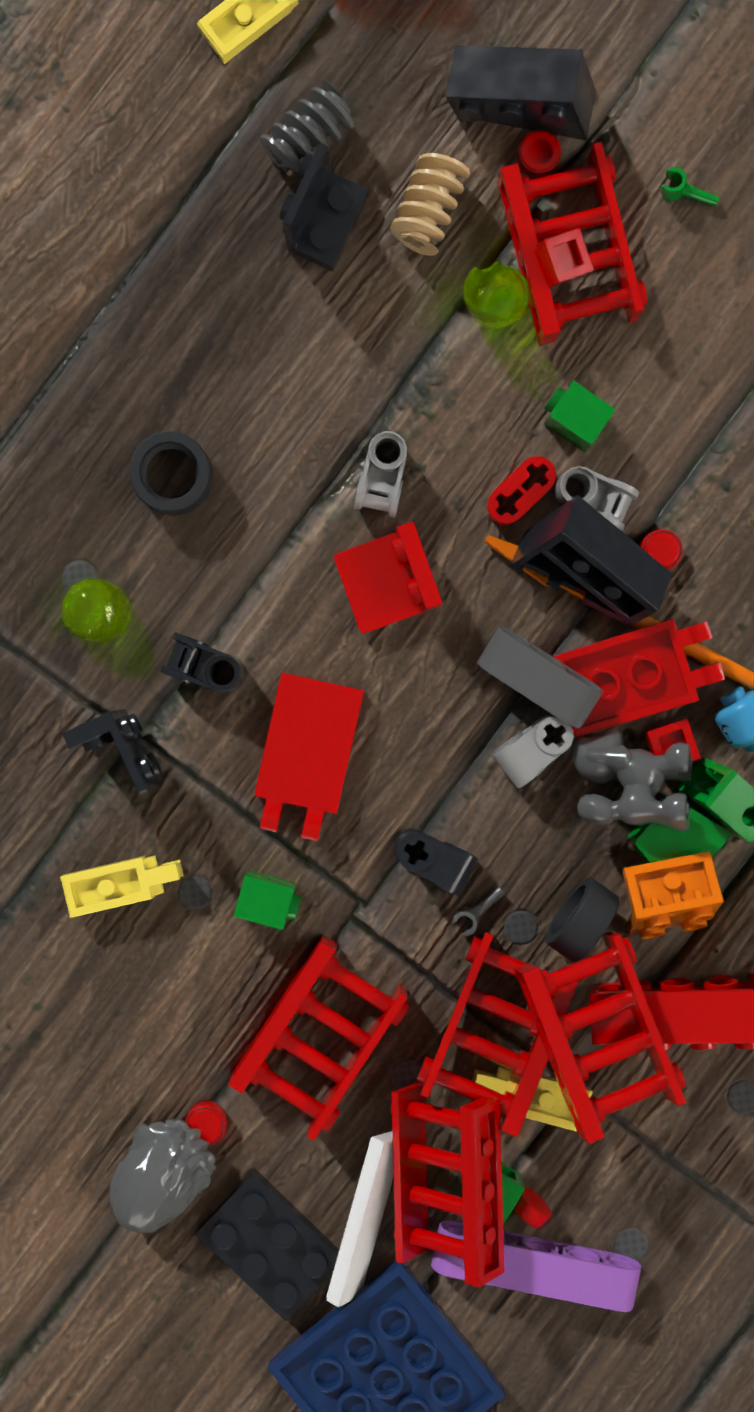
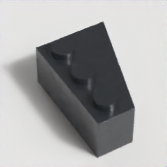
M455 45L446 99L456 116L466 121H485L533 131L543 130L554 135L587 141L596 89L582 49Z
M579 495L527 529L510 563V567L520 572L526 567L547 577L546 585L556 590L559 589L560 585H563L583 595L582 603L629 626L659 611L672 575L669 570Z

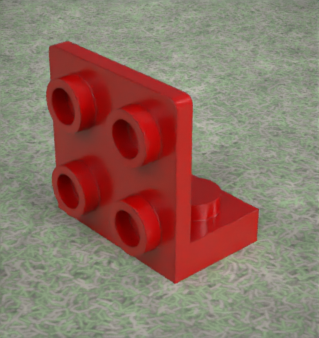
M413 521L398 526L395 533L334 555L336 567L359 631L362 634L435 609L443 604Z

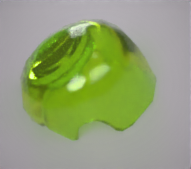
M494 262L491 267L483 270L474 267L470 270L463 283L464 302L468 312L476 323L486 328L497 329L512 325L519 321L528 310L530 304L529 284L516 268L502 265L500 262Z
M86 578L71 585L62 600L61 618L64 626L77 638L90 642L107 643L124 633L131 620V603L123 589L118 585L103 579Z

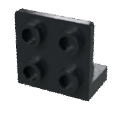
M319 143L314 155L308 153L305 156L298 173V179L301 180L295 196L288 194L279 218L283 220L282 233L285 234L289 252L334 272L369 196V190L330 172L328 146Z
M126 709L109 711L62 733L69 749L83 746L85 753L93 749L97 750L115 741L140 795L161 785L158 779L162 775L159 762L152 752L146 753L140 741V738L144 737L142 726L136 715H128Z

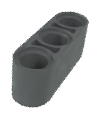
M503 626L497 628L477 661V664L485 671L557 718L576 728L582 727L604 693L599 686Z

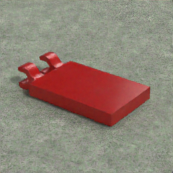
M673 618L553 656L595 683L604 692L582 727L576 728L572 726L575 738L700 701L696 688L725 680L719 662L690 671L683 647L712 638L708 622L705 621L677 630Z
M281 672L254 794L256 797L266 799L259 829L276 832L279 827L283 804L288 803L308 808L301 838L318 841L324 812L337 814L364 690Z

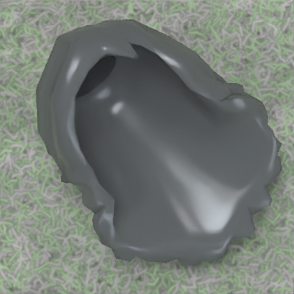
M169 1119L166 1122H155L148 1126L145 1123L140 1124L138 1129L134 1131L132 1136L133 1143L129 1147V1152L121 1162L117 1163V1169L109 1185L110 1207L120 1226L133 1232L153 1233L183 1213L195 1199L196 1195L201 1194V1191L210 1185V1176L216 1169L214 1165L215 1156L207 1150L210 1143L200 1138L201 1131L198 1128H190L187 1122L182 1119Z

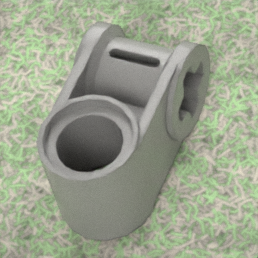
M383 431L372 438L367 452L364 471L361 472L354 509L361 510L362 507L388 512L389 517H396L407 456L406 443L399 434L392 431ZM383 443L395 444L400 451V456L391 464L382 463L375 455L377 448ZM369 492L386 495L388 497L369 494Z
M581 466L572 467L557 478L552 491L558 505L562 506L573 498L566 491V482L568 478H576L584 486L582 499L623 532L625 525L622 523L631 501L637 500L640 493L637 489Z
M553 714L544 715L524 731L519 732L506 741L491 756L518 789L533 780L548 764L568 750L574 739L573 729L571 725ZM550 724L555 728L560 725L563 729L558 733L561 738L559 743L555 744L551 740L543 742L542 739L547 735L544 730L546 725Z

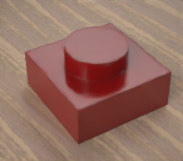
M580 228L545 239L536 244L550 287L594 271Z
M681 718L644 731L653 755H664L672 744L682 742L690 745L693 761L701 758L687 718Z

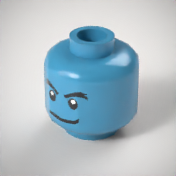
M739 687L719 699L723 706L716 711L714 719L729 745L734 749L744 748L746 753L754 751V690L745 692L743 687Z

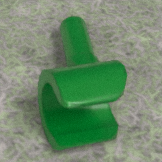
M678 167L667 169L666 178L676 181L680 185L676 188L661 185V194L664 199L676 201L684 196L716 207L719 196L686 183V173Z

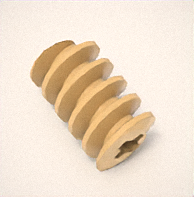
M425 153L420 155L416 162L417 170L413 171L409 179L410 186L406 188L403 194L404 202L400 203L396 211L398 218L393 220L390 229L395 238L409 249L422 255L432 256L436 255L439 251L430 243V240L442 241L445 237L444 232L436 227V224L448 226L451 222L450 216L442 210H455L458 205L457 201L449 193L457 195L461 194L464 190L463 184L455 178L467 179L470 175V170L465 164L452 157L437 153Z

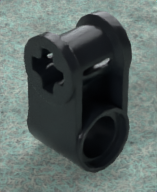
M177 632L174 633L173 639L176 642L168 664L162 666L161 673L219 692L229 693L242 687L247 673L245 665L240 659L211 648L209 644ZM228 661L234 667V678L229 684L221 685L216 680L215 670L220 663Z
M415 829L406 830L401 833L396 839L394 846L395 855L401 865L407 870L426 878L430 883L459 897L479 859L446 841L442 842ZM418 840H421L420 846L425 851L422 857L415 855L412 860H409V854L405 850V846L407 844L415 845Z

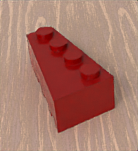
M749 972V981H738L737 979L730 978L729 974L711 975V979H707L703 982L704 984L695 985V981L686 977L669 978L668 980L661 981V987L652 988L651 981H639L666 1050L671 1049L672 1044H690V1048L695 1050L714 1049L716 1044H734L735 1048L742 1050L754 1049V972ZM621 983L592 984L589 992V1005L623 992ZM629 1008L591 1024L592 1045H603L604 1048L640 1033L631 1009Z

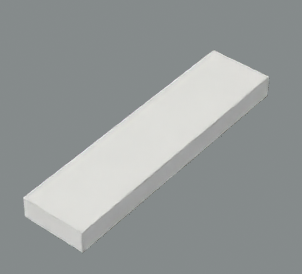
M392 1131L373 1136L370 1139L326 1296V1301L337 1307L351 1302L363 1287L394 1178Z

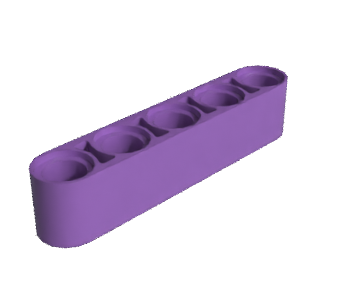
M444 1220L439 1224L438 1233L464 1240L463 1222ZM504 1231L505 1273L486 1283V1285L614 1311L629 1312L633 1310L641 1273V1264L633 1258L617 1253ZM434 1251L431 1263L433 1270L447 1277L465 1280L463 1259Z

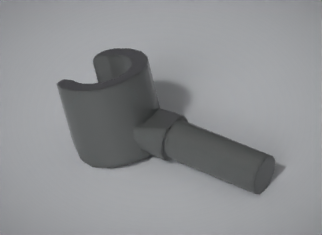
M498 886L474 906L458 908L455 911L452 924L459 917H469L473 923L462 931V936L472 935L476 931L478 918L504 896L505 893Z

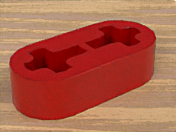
M541 456L530 457L510 474L488 498L486 509L491 521L497 525L509 526L522 518L554 485L556 470L552 462ZM530 467L536 471L540 467L543 468L546 473L542 479L546 485L542 486L539 483H535L526 491L521 486L530 476L526 469ZM516 491L521 496L512 507L516 514L512 516L506 512L502 516L496 512L499 506L496 498L500 496L506 500Z

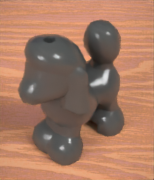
M612 727L598 736H583L576 739L573 744L572 759L577 772L586 780L596 784H605L613 779L618 780L624 788L621 798L614 802L596 794L581 797L577 804L579 816L584 821L591 824L604 825L615 820H622L630 825L654 823L667 826L679 832L689 830L690 807L689 803H686L687 795L675 793L667 796L662 802L656 801L654 798L663 785L664 780L688 781L692 779L693 759L689 744L682 742L672 744L664 755L659 756L643 749L628 750L623 745V735L621 732Z

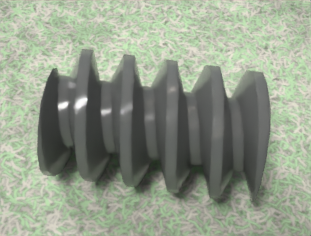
M324 78L322 80L323 90L319 87H313L309 92L310 101L300 99L297 102L298 114L293 111L285 113L284 121L286 126L276 122L272 125L271 131L274 139L265 134H262L259 138L266 153L286 174L290 169L298 174L301 167L300 160L305 158L308 153L314 155L313 148L317 147L319 143L328 146L325 139L327 135L340 141L342 139L338 128L340 123L351 130L355 127L348 105L335 87Z

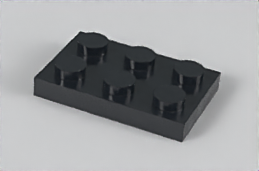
M256 1169L198 1226L195 1233L285 1321L333 1274L339 1249Z

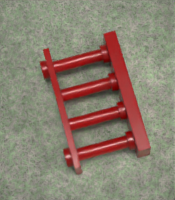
M602 142L593 144L587 158L588 166L530 181L528 177H521L518 163L501 167L497 184L539 346L554 343L561 332L560 328L564 327V322L624 307L627 321L631 323L637 321L644 311V306L647 305L646 288L642 280L637 281L612 184L616 178L614 162L610 155L605 156ZM593 183L598 207L542 222L538 218L532 219L528 204L533 202V198ZM603 224L609 249L589 253V257L594 270L614 266L620 290L563 305L559 301L553 302L549 283L536 244L543 241V239L578 228L582 230Z
M611 931L602 935L607 947L606 951L549 974L546 970L541 972L538 966L531 963L514 969L576 1131L588 1144L605 1137L599 1123L605 1121L606 1115L660 1092H663L665 1098L677 1106L686 1103L681 1090L686 1087L684 1076L679 1066L675 1062H670L632 965L637 962L635 951L627 938L622 939L621 934ZM609 968H615L623 992L567 1015H564L563 1012H556L551 997L556 995V990ZM629 1008L631 1009L640 1033L582 1057L578 1053L572 1054L567 1039L572 1037L573 1031ZM647 1050L656 1073L655 1075L598 1099L594 1095L589 1097L583 1082L589 1079V1073Z
M485 932L483 939L474 936L465 959L473 964L434 1059L426 1056L417 1081L424 1083L420 1095L427 1098L433 1085L437 1084L473 1101L485 1096L500 1099V1115L503 1118L501 1130L518 1137L549 1058L530 1011L473 987L482 963L515 977L517 975L514 969L528 964L490 948L489 946L494 935ZM579 981L556 990V995L551 997L557 1013L563 1012L566 1015ZM466 1003L529 1029L528 1034L535 1037L529 1053L521 1050L520 1054L458 1028L457 1025ZM450 1043L512 1069V1075L519 1077L513 1094L508 1091L501 1094L442 1068L441 1065Z
M324 934L232 1072L228 1086L243 1094L249 1083L257 1086L259 1083L312 1117L308 1125L307 1137L313 1141L321 1129L325 1132L331 1129L340 1113V1109L337 1108L338 1103L390 1024L392 1023L397 1026L410 1004L405 1002L408 998L407 988L399 984L390 997L337 963L339 958L333 955L336 951L337 943ZM319 976L324 980L329 977L381 1011L369 1032H366L314 998L316 993L312 992L311 988ZM296 1012L300 1015L307 1013L358 1046L345 1068L291 1033L293 1029L288 1026V1023ZM273 1047L278 1051L281 1048L285 1049L335 1082L322 1103L268 1068L270 1064L264 1060Z
M417 1082L391 1092L396 1262L403 1264L429 1249L463 1259L465 1283L480 1288L505 1273L500 1099L485 1096L461 1106L460 1111L425 1104V1097L420 1095L424 1083ZM425 1122L459 1129L461 1132V1154L426 1146ZM426 1164L460 1172L462 1175L463 1197L427 1188ZM428 1207L462 1216L464 1240L428 1230Z

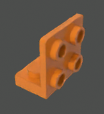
M710 851L623 869V876L633 912L627 925L628 934H640V938L643 940L663 936L666 934L665 929L681 926L682 931L704 928L707 926V921L714 917V914L724 902Z

